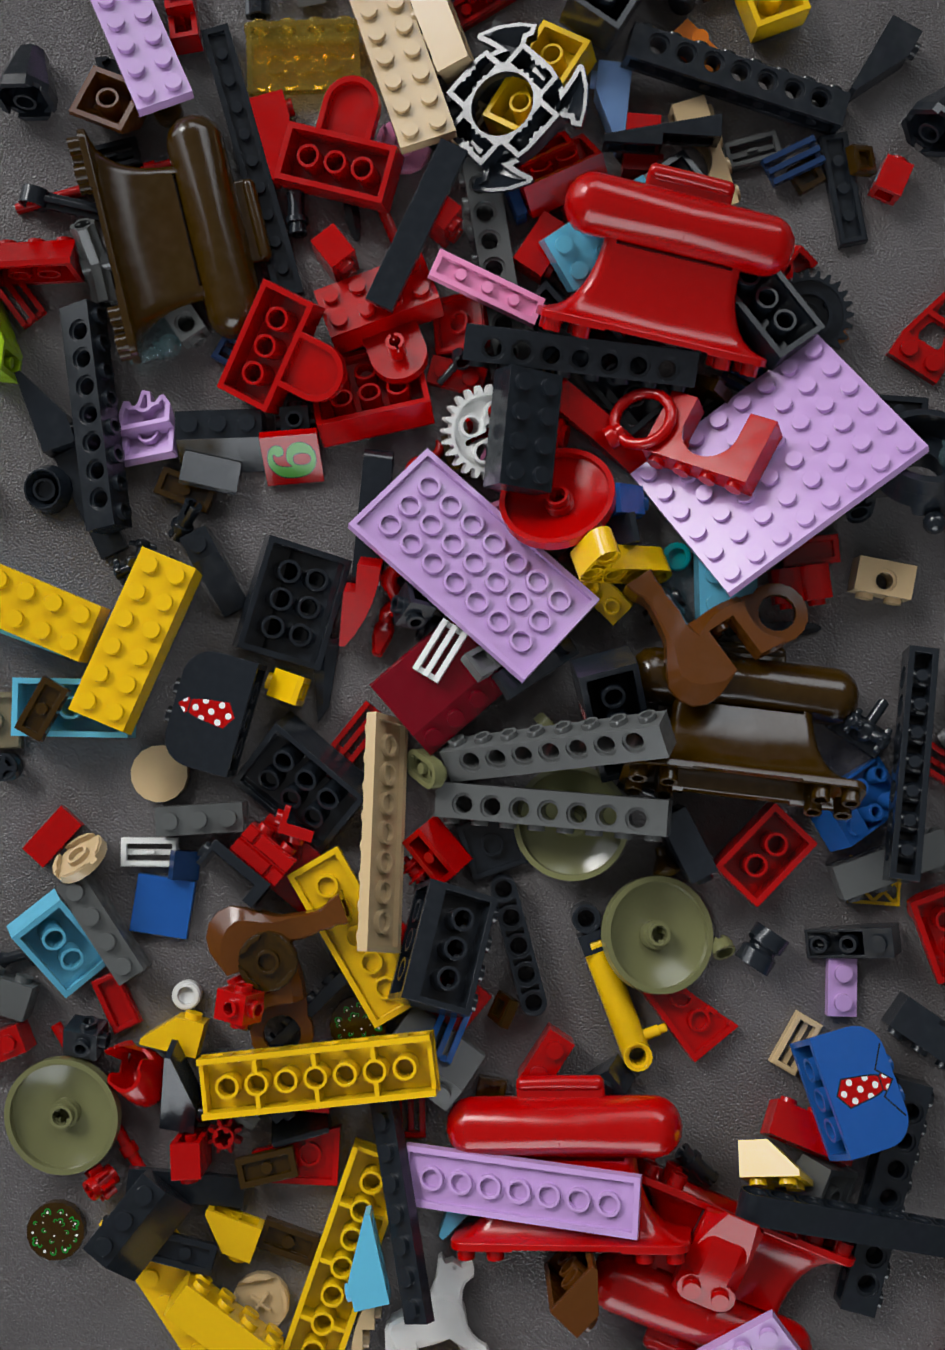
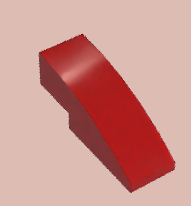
M164 0L168 16L170 40L176 55L204 51L196 0Z
M361 556L357 564L356 583H346L343 591L339 646L345 647L365 620L381 578L383 559Z

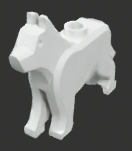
M443 1252L438 1254L435 1279L430 1289L435 1321L427 1325H405L402 1308L395 1311L386 1321L385 1350H419V1348L434 1345L448 1339L456 1343L460 1350H489L487 1343L478 1339L469 1328L462 1297L465 1284L474 1277L473 1260L460 1261L454 1256L445 1258Z

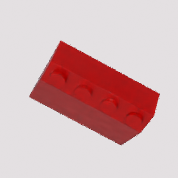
M366 349L341 354L345 358L347 369L346 381L342 390L329 401L313 402L316 424L323 448L435 424L424 372L418 378L406 384L387 383L374 372Z

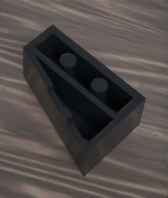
M900 991L881 1019L889 1025L887 1031L901 1041L904 1037L910 1039L913 1042L911 1048L924 1057H927L929 1053L936 1057L937 1060L934 1064L945 1071V1021Z

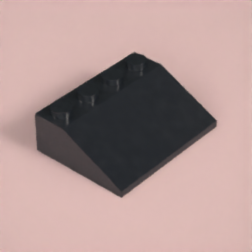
M273 535L265 536L232 646L320 671L352 561Z
M289 711L274 724L233 779L235 784L274 816H276L278 808L284 810L286 804L292 806L286 823L315 831L311 843H307L320 854L363 804L362 784L364 772L292 711Z

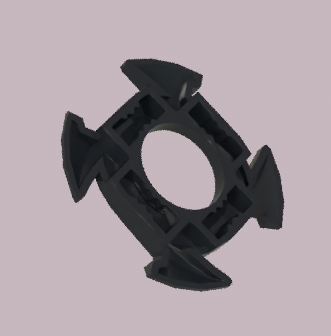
M521 22L498 25L479 33L477 36L478 40L494 51L490 53L486 50L479 55L446 92L448 97L443 93L457 133V137L453 138L458 146L468 150V156L484 170L482 177L475 180L473 191L492 194L511 192L533 184L535 182L533 177L520 171L517 167L535 157L567 123H570L574 130L582 129L586 118L589 85L585 67L579 64L564 87L552 66L530 47L532 42L537 41L538 25ZM506 77H517L528 82L533 92V104L524 123L516 130L500 136L489 135L481 131L476 122V107L479 98L486 88L495 81ZM439 143L431 145L429 148L435 151Z

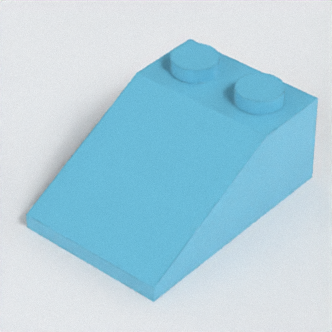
M55 889L51 890L6 926L14 942L65 998L106 966L71 910Z

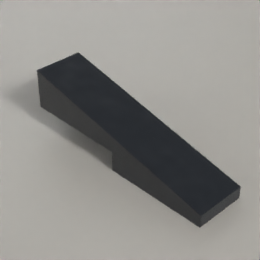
M723 113L605 133L602 152L659 155L662 144L717 148L722 135Z

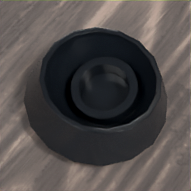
M45 465L35 469L27 476L24 482V494L34 509L42 514L52 515L61 512L67 507L72 495V485L70 478L64 470L54 465Z

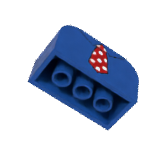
M849 1026L789 1044L829 1161L855 1160L889 1149L901 1142L907 1132L909 1122L908 1112L904 1103L905 1094L902 1087L897 1084L893 1073L894 1064L891 1057L886 1054L881 1040L872 1031L861 1026Z

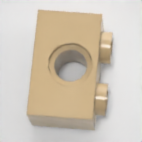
M860 555L853 558L847 592L855 593V598L872 601L873 597L884 599V604L901 606V602L912 600L918 566ZM878 575L885 577L887 581L885 589L879 588L876 584Z

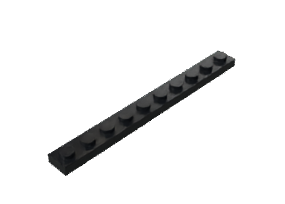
M228 23L201 30L242 179H251L256 185L272 251V258L266 262L271 281L303 296L305 292L267 164Z

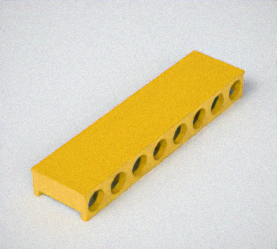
M434 1030L203 1054L196 1060V1066H199L203 1105L202 1121L435 1097L441 1091Z
M355 1137L287 1333L284 1350H345L358 1312H354L352 1302H347L344 1285L348 1283L366 1206L372 1205L380 1243H382L389 1223L375 1143Z

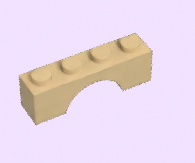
M705 95L672 104L668 120L669 122L710 116L714 115V110L711 104H707ZM722 135L717 148L692 146L705 159L707 176L733 183L730 175L732 174L731 162L728 157H724L722 151ZM734 184L735 192L731 205L738 206L741 195L738 185Z

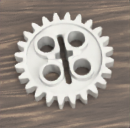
M492 384L485 385L484 392L480 385L474 386V394L469 389L464 390L463 395L465 399L460 396L454 397L457 407L447 406V410L452 415L451 417H442V420L448 423V428L440 429L441 433L448 434V438L443 440L441 444L450 445L451 448L445 455H455L452 465L457 466L462 463L461 473H467L471 469V478H478L481 473L482 480H484L486 456L483 460H480L476 452L478 446L483 445L487 453L488 437L479 438L469 446H466L465 443L467 440L487 431L486 428H489L490 417L488 409L492 403ZM467 418L473 422V431L470 434L466 433L463 428V423Z

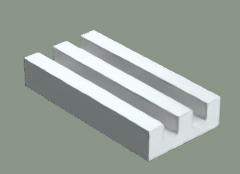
M443 618L412 668L438 684L468 635L458 626ZM445 628L450 629L426 669H424L422 665ZM454 634L460 635L436 675L432 674L431 671Z
M121 837V866L169 867L170 860H127V855H170L171 850H180V837ZM128 844H172V849L128 848Z

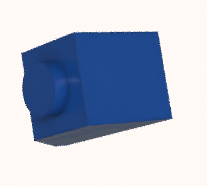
M620 482L615 483L616 505L610 518L634 511L636 519L642 518L645 515V511L649 509V499L647 494L643 492V486Z

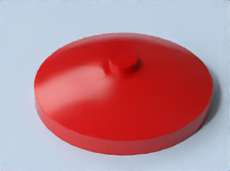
M557 448L555 452L552 493L532 496L501 490L499 507L508 531L521 543L537 549L559 550L576 546L591 530L606 525L615 509L616 489L611 471L600 458L580 449Z

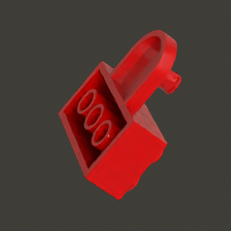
M350 75L339 78L330 85L324 95L316 127L293 121L288 122L274 178L283 188L301 190L305 194L390 214L405 158L397 146L373 141L381 115V100L374 86L360 76Z
M422 252L393 313L365 299L380 266L313 291L318 305L326 308L323 318L334 348L340 354L365 346L374 372L380 379L390 384L409 383L424 372L428 363V351L418 325L444 316L440 296L434 281L427 278L429 269Z
M263 278L216 387L266 413L279 414V407H282L288 392L311 402H326L333 399L340 393L345 384L347 369L344 358L337 349L313 337L326 308Z

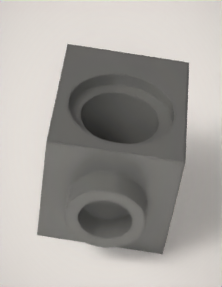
M191 304L180 307L164 316L186 349L201 346L207 340L206 337L210 335ZM186 322H195L194 328L191 331H182V327Z

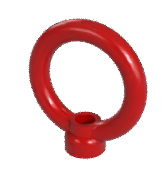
M643 387L632 390L616 402L609 416V426L602 429V432L613 450L620 445L632 450H644L654 447L664 441L672 432L677 420L676 405L673 399L660 389ZM641 399H653L661 403L665 409V420L654 434L644 438H632L625 434L620 425V420L623 412L629 405Z

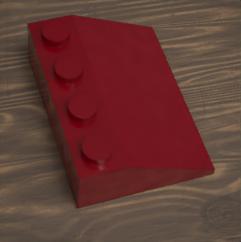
M448 617L446 618V620H448L450 623L456 625ZM437 627L369 684L430 756L503 694L491 676L477 682L460 659L465 653L479 646L469 636L465 639L438 684L412 668ZM445 628L422 665L424 669H426L450 629ZM454 634L431 671L432 674L436 675L460 635Z

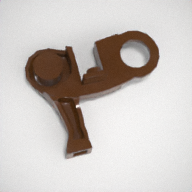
M652 569L628 583L622 593L629 600L642 605L648 611L662 640L668 689L679 702L691 707L706 706L719 698L737 671L734 664L716 642L724 635L723 632L729 626L756 661L782 648L784 644L795 640L805 630L808 621L807 606L802 596L792 587L781 583H768L756 588L752 594L733 597L706 611L690 623L686 622L681 611L666 595L662 585L656 580ZM778 596L786 599L791 604L794 610V621L789 628L782 631H774L762 624L758 616V608L760 603L768 597Z
M342 890L333 895L325 905L317 909L278 914L264 909L258 911L249 907L230 905L218 911L208 925L206 941L210 954L224 973L229 976L239 972L238 956L240 949L246 940L258 932L269 930L279 932L293 942L323 930L349 924L352 921V917ZM299 962L296 974L286 986L278 991H263L265 992L264 1012L261 1022L248 1025L247 1029H242L243 1031H250L252 1045L255 1049L271 1047L265 1039L264 1030L267 1022L278 1015L289 1016L297 1022L301 1032L298 1044L312 1043L314 1027L313 1021L308 1015L305 981Z

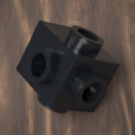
M288 402L286 407H279L280 416H275L276 431L317 428L315 413L311 412L308 405H303V402ZM300 419L297 424H290V420Z
M408 581L404 583L398 594L392 598L390 610L393 612L396 626L419 631L432 619L437 609L434 604Z
M75 1014L63 1029V1055L97 1061L102 1052L110 1046L111 1033L108 1032V1020L99 1019L95 1016Z

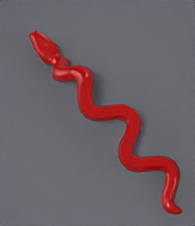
M436 440L435 449L432 452L438 458H441L444 454L443 445L439 440ZM418 456L412 458V459L407 463L405 469H406ZM390 565L382 571L380 578L381 586L390 600L380 608L379 621L375 624L372 634V654L379 658L383 656L395 631L390 604L392 598L401 589L397 582L398 577L401 575Z

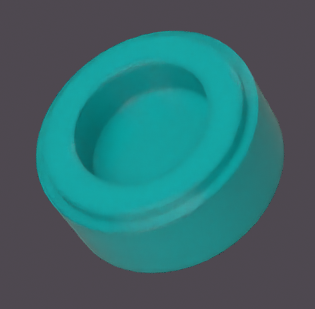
M671 543L663 550L673 572L682 571L691 561V552L683 543Z

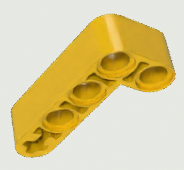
M600 526L591 530L570 552L578 578L581 582L628 584L652 569L659 583L667 581L672 576L671 568L661 547L619 545L615 540L612 529L608 526Z

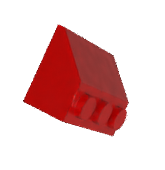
M583 133L571 138L576 146V149H572L571 155L562 159L557 156L555 157L556 162L553 163L548 160L546 161V166L538 170L530 168L531 173L528 175L532 176L535 182L519 190L528 214L532 218L540 217L544 210L550 213L551 210L564 206L568 188L579 175L588 171L608 174L603 153Z
M61 236L51 241H45L41 238H30L28 242H16L9 239L0 240V287H6L3 273L13 286H20L16 280H23L26 285L85 282L79 261V251L74 239L71 237Z

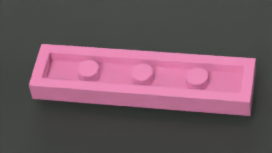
M441 248L427 277L533 328L539 316L536 313L537 306L543 305L546 300Z

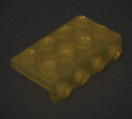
M339 16L336 19L310 17L308 20L282 18L279 21L254 19L251 22L244 23L247 83L250 97L280 89L283 90L284 95L325 94L330 85L339 78L350 75L361 77L360 32L358 20L349 16Z

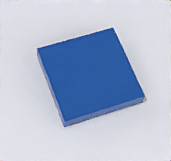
M140 872L138 874L129 931L187 939L197 881L170 880L168 876Z

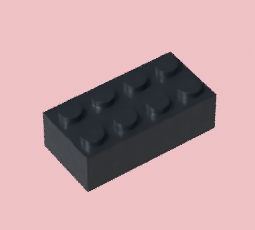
M512 364L495 370L483 487L532 496L552 493L563 376Z

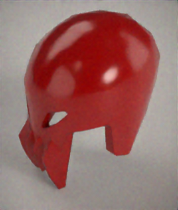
M133 1040L123 1041L104 1051V1053L121 1060L119 1073L111 1072L107 1077V1082L132 1104L144 1108L153 1106L161 1100L164 1059L159 1053L151 1048L137 1046Z

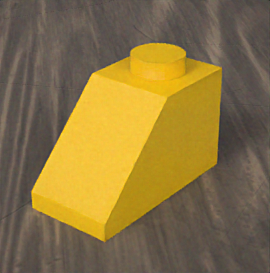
M275 668L274 673L269 672L264 688L268 689L266 695L294 706L302 707L312 680Z
M196 1010L180 1012L147 1032L140 1039L139 1045L167 1051L171 1040L174 1039L178 1040L186 1057L196 1059L202 1051L210 1018L202 1017L203 1013Z
M209 1205L205 1217L222 1254L227 1255L233 1262H246L250 1264L265 1219L232 1207Z

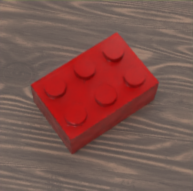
M767 802L713 858V861L719 870L718 872L751 904L758 907L818 843L776 803Z

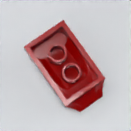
M941 884L911 896L906 901L907 913L914 921L937 984L945 986V884Z
M707 1206L692 1235L690 1250L684 1254L685 1262L677 1265L671 1277V1285L680 1296L691 1302L717 1312L730 1310L735 1303V1293L763 1238L764 1230L760 1228V1225L731 1213L720 1212Z

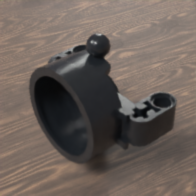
M913 409L898 413L897 415L929 447V452L909 467H923L931 470L937 476L921 475L905 469L846 512V518L849 522L855 524L865 522L873 514L876 499L889 497L896 502L910 506L913 515L925 516L923 518V528L926 532L935 535L942 533L945 529V412L933 409Z

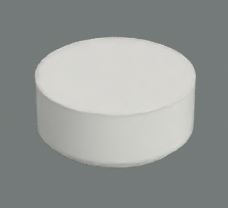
M182 980L174 987L172 1000L182 1010L193 1009L202 999V988L194 980Z

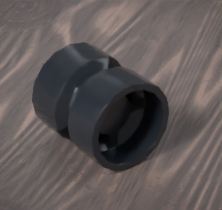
M757 921L749 933L751 940L743 942L735 955L763 975L768 976L776 964L774 957L781 956L789 942Z

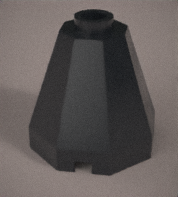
M31 43L22 44L16 50L0 76V108L8 114L11 113V110L18 112V118L24 121H47L51 117V112L53 111L54 113L57 110L58 97L49 59L45 51L39 46Z
M945 86L917 101L901 122L907 143L914 147L915 143L923 147L919 152L925 157H945Z

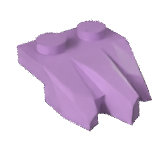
M142 390L135 406L130 401H123L118 415L121 424L125 467L178 457L175 441V417L171 404L165 395H160L155 401L150 391Z

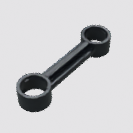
M33 184L22 185L18 203L23 207H26L27 202H32L41 206L34 210L36 212L44 213L50 210L76 217L95 219V221L100 222L96 203L53 194Z

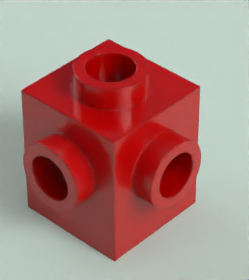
M243 982L217 988L214 1019L228 1022L230 1027L234 1029H247L248 1025L261 1022L264 1012L265 992L253 989V984Z

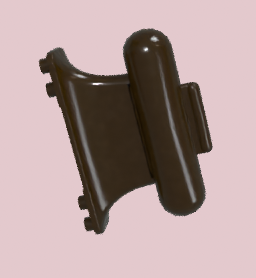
M187 115L176 120L167 135V151L171 166L161 168H136L110 160L95 148L85 129L76 130L77 136L66 138L81 196L94 194L116 285L115 293L118 306L107 307L108 315L114 333L125 332V334L114 336L121 362L133 360L134 365L141 364L143 343L152 326L168 313L199 301H204L208 320L212 328L225 338L237 340L260 288L254 264L270 261L272 251L256 185L251 179L234 181L224 138L215 122L203 115Z
M717 640L716 642L734 664L737 671L719 698L706 706L691 707L679 702L668 689L666 664H664V648H644L635 656L639 666L646 703L672 706L670 723L677 743L669 758L623 763L619 780L625 785V793L640 795L643 793V788L654 789L655 797L668 799L672 797L673 792L681 793L684 791L784 803L789 806L803 807L804 815L810 817L820 816L822 810L833 811V817L837 820L852 818V810L859 807L861 801L866 796V785L859 780L843 778L829 769L818 750L813 723L823 725L842 724L857 709L860 693L856 681L848 672L831 667L786 662V651L783 648L755 661L743 643Z

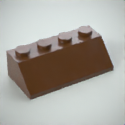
M556 1251L544 1264L549 1310L560 1323L578 1338L583 1332L587 1333L595 1326L599 1316L598 1270L594 1252Z

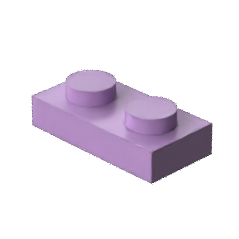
M826 958L825 1014L827 1016L857 1017V958Z

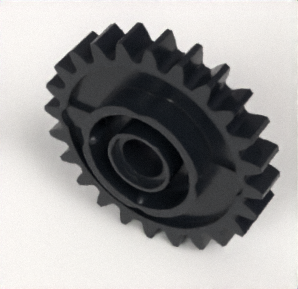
M805 270L802 278L796 272H793L792 281L789 282L825 326L824 330L818 335L831 348L839 350L841 346L838 340L846 341L848 339L843 330H850L853 327L852 324L846 321L854 316V313L846 310L853 302L844 301L843 299L848 294V290L839 292L838 288L841 282L838 281L832 285L830 283L831 275L829 274L825 279H821L819 270L814 277H810L809 271Z

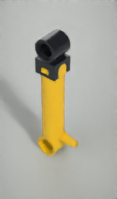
M578 902L571 909V921L579 931L576 935L621 1056L626 1066L632 1071H644L649 1068L653 1059L647 1040L667 1032V1026L665 1023L645 1029L642 1028L627 985L614 973L605 957L601 941V915L598 909L591 902ZM583 910L593 912V919L588 924L578 922V915ZM642 1048L644 1050L643 1056L640 1059L633 1060L629 1058L631 1050Z

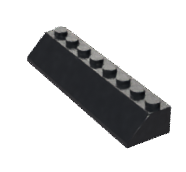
M684 149L661 163L703 174ZM781 271L772 276H756L740 272L735 303L739 332L755 353L767 360L766 367L772 371L782 364L784 360L790 358L824 330L825 326Z

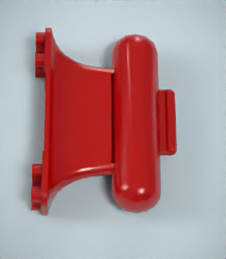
M654 163L649 167L645 183L598 171H588L579 175L570 184L565 195L564 210L567 221L575 230L586 235L603 238L602 247L589 276L574 294L559 303L537 306L536 313L541 316L538 326L545 330L560 333L561 324L564 321L569 323L567 333L584 339L589 338L591 328L603 331L607 329L706 352L707 356L704 364L712 366V368L729 371L732 360L734 361L732 371L756 378L759 367L765 368L767 360L753 352L746 345L739 332L735 311L740 272L756 276H772L785 268L794 254L795 237L790 225L778 216L731 205L735 192V186L731 181L660 163Z
M600 1075L520 1076L516 1080L517 1096H470L460 1099L452 1106L448 1114L446 1127L450 1144L457 1150L464 1152L515 1156L639 1174L637 1158H658L671 1153L677 1148L682 1138L683 1130L680 1113L668 1098L658 1095H605L604 1080ZM642 1186L638 1240L479 1217L476 1221L464 1222L457 1227L451 1237V1248L457 1251V1258L460 1261L473 1260L475 1252H486L488 1261L497 1262L504 1259V1252L570 1251L635 1255L636 1263L643 1265L653 1263L654 1255H666V1262L668 1264L681 1265L685 1262L684 1254L689 1252L691 1247L692 1231L687 1225L671 1223L659 1216L649 1203Z
M637 1158L639 1174H642V1184L649 1192L652 1207L664 1220L687 1225L693 1231L702 1210L705 1211L707 1206L720 1212H728L735 1215L737 1200L688 1181V1176L682 1173L684 1168L678 1163L668 1160L663 1169L655 1162L656 1158ZM761 1228L764 1230L763 1238L735 1293L734 1306L725 1312L713 1311L680 1296L671 1285V1277L677 1265L668 1264L666 1262V1255H654L653 1263L643 1265L636 1263L635 1255L604 1252L595 1260L598 1270V1304L606 1311L646 1326L647 1330L643 1337V1344L650 1350H696L771 1309L802 1350H813L811 1337L806 1328L794 1319L781 1315L778 1312L793 1285L811 1269L824 1264L853 1267L856 1261L852 1254L854 1244Z

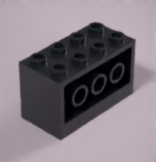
M429 879L416 885L401 944V953L398 956L387 1000L451 1018L469 1017L471 1012L475 1011L478 1003V995L475 993L478 982L482 981L485 973V965L482 963L484 955L488 953L492 943V936L489 933L491 925L496 922L499 908L496 907L498 898L435 879Z

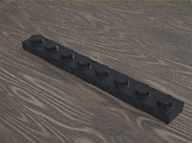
M399 1100L370 1103L405 1325H427L434 1322L435 1319Z

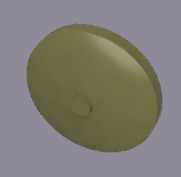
M591 767L541 772L525 786V788L623 795L613 781L602 783L597 770ZM520 801L517 809L519 814L525 817L529 812V806L525 801ZM549 803L546 807V814L551 819H555L558 815V809L553 803ZM578 805L574 815L578 821L583 822L587 818V811L583 806ZM608 807L603 813V818L608 824H614L617 815L612 808ZM517 824L516 829H514L517 844L529 863L543 874L564 881H580L601 874L620 857L628 840L614 838L615 832L603 831V836L585 835V830L574 829V834L556 833V827L545 826V831L527 830L528 825Z
M648 876L629 882L612 897L603 916L601 941L605 957L611 969L625 984L648 994H670L691 985L706 968L713 948V927L704 902L689 886L671 877Z
M71 1056L49 1057L25 1070L10 1088L4 1108L5 1128L13 1148L28 1164L40 1171L53 1175L77 1174L96 1165L116 1142L122 1121L118 1093L107 1082L106 1074L92 1063Z

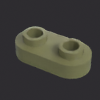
M423 748L411 749L408 752L407 770L409 775L426 789L441 788L447 779V770L442 762L434 755L430 756Z

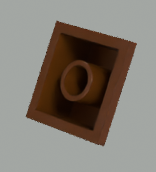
M93 65L68 110L72 116L120 134L140 129L147 115L139 116L122 75Z

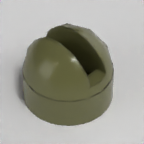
M722 934L719 939L716 936L713 937L712 954L716 960L727 959L735 953L736 948L728 936Z

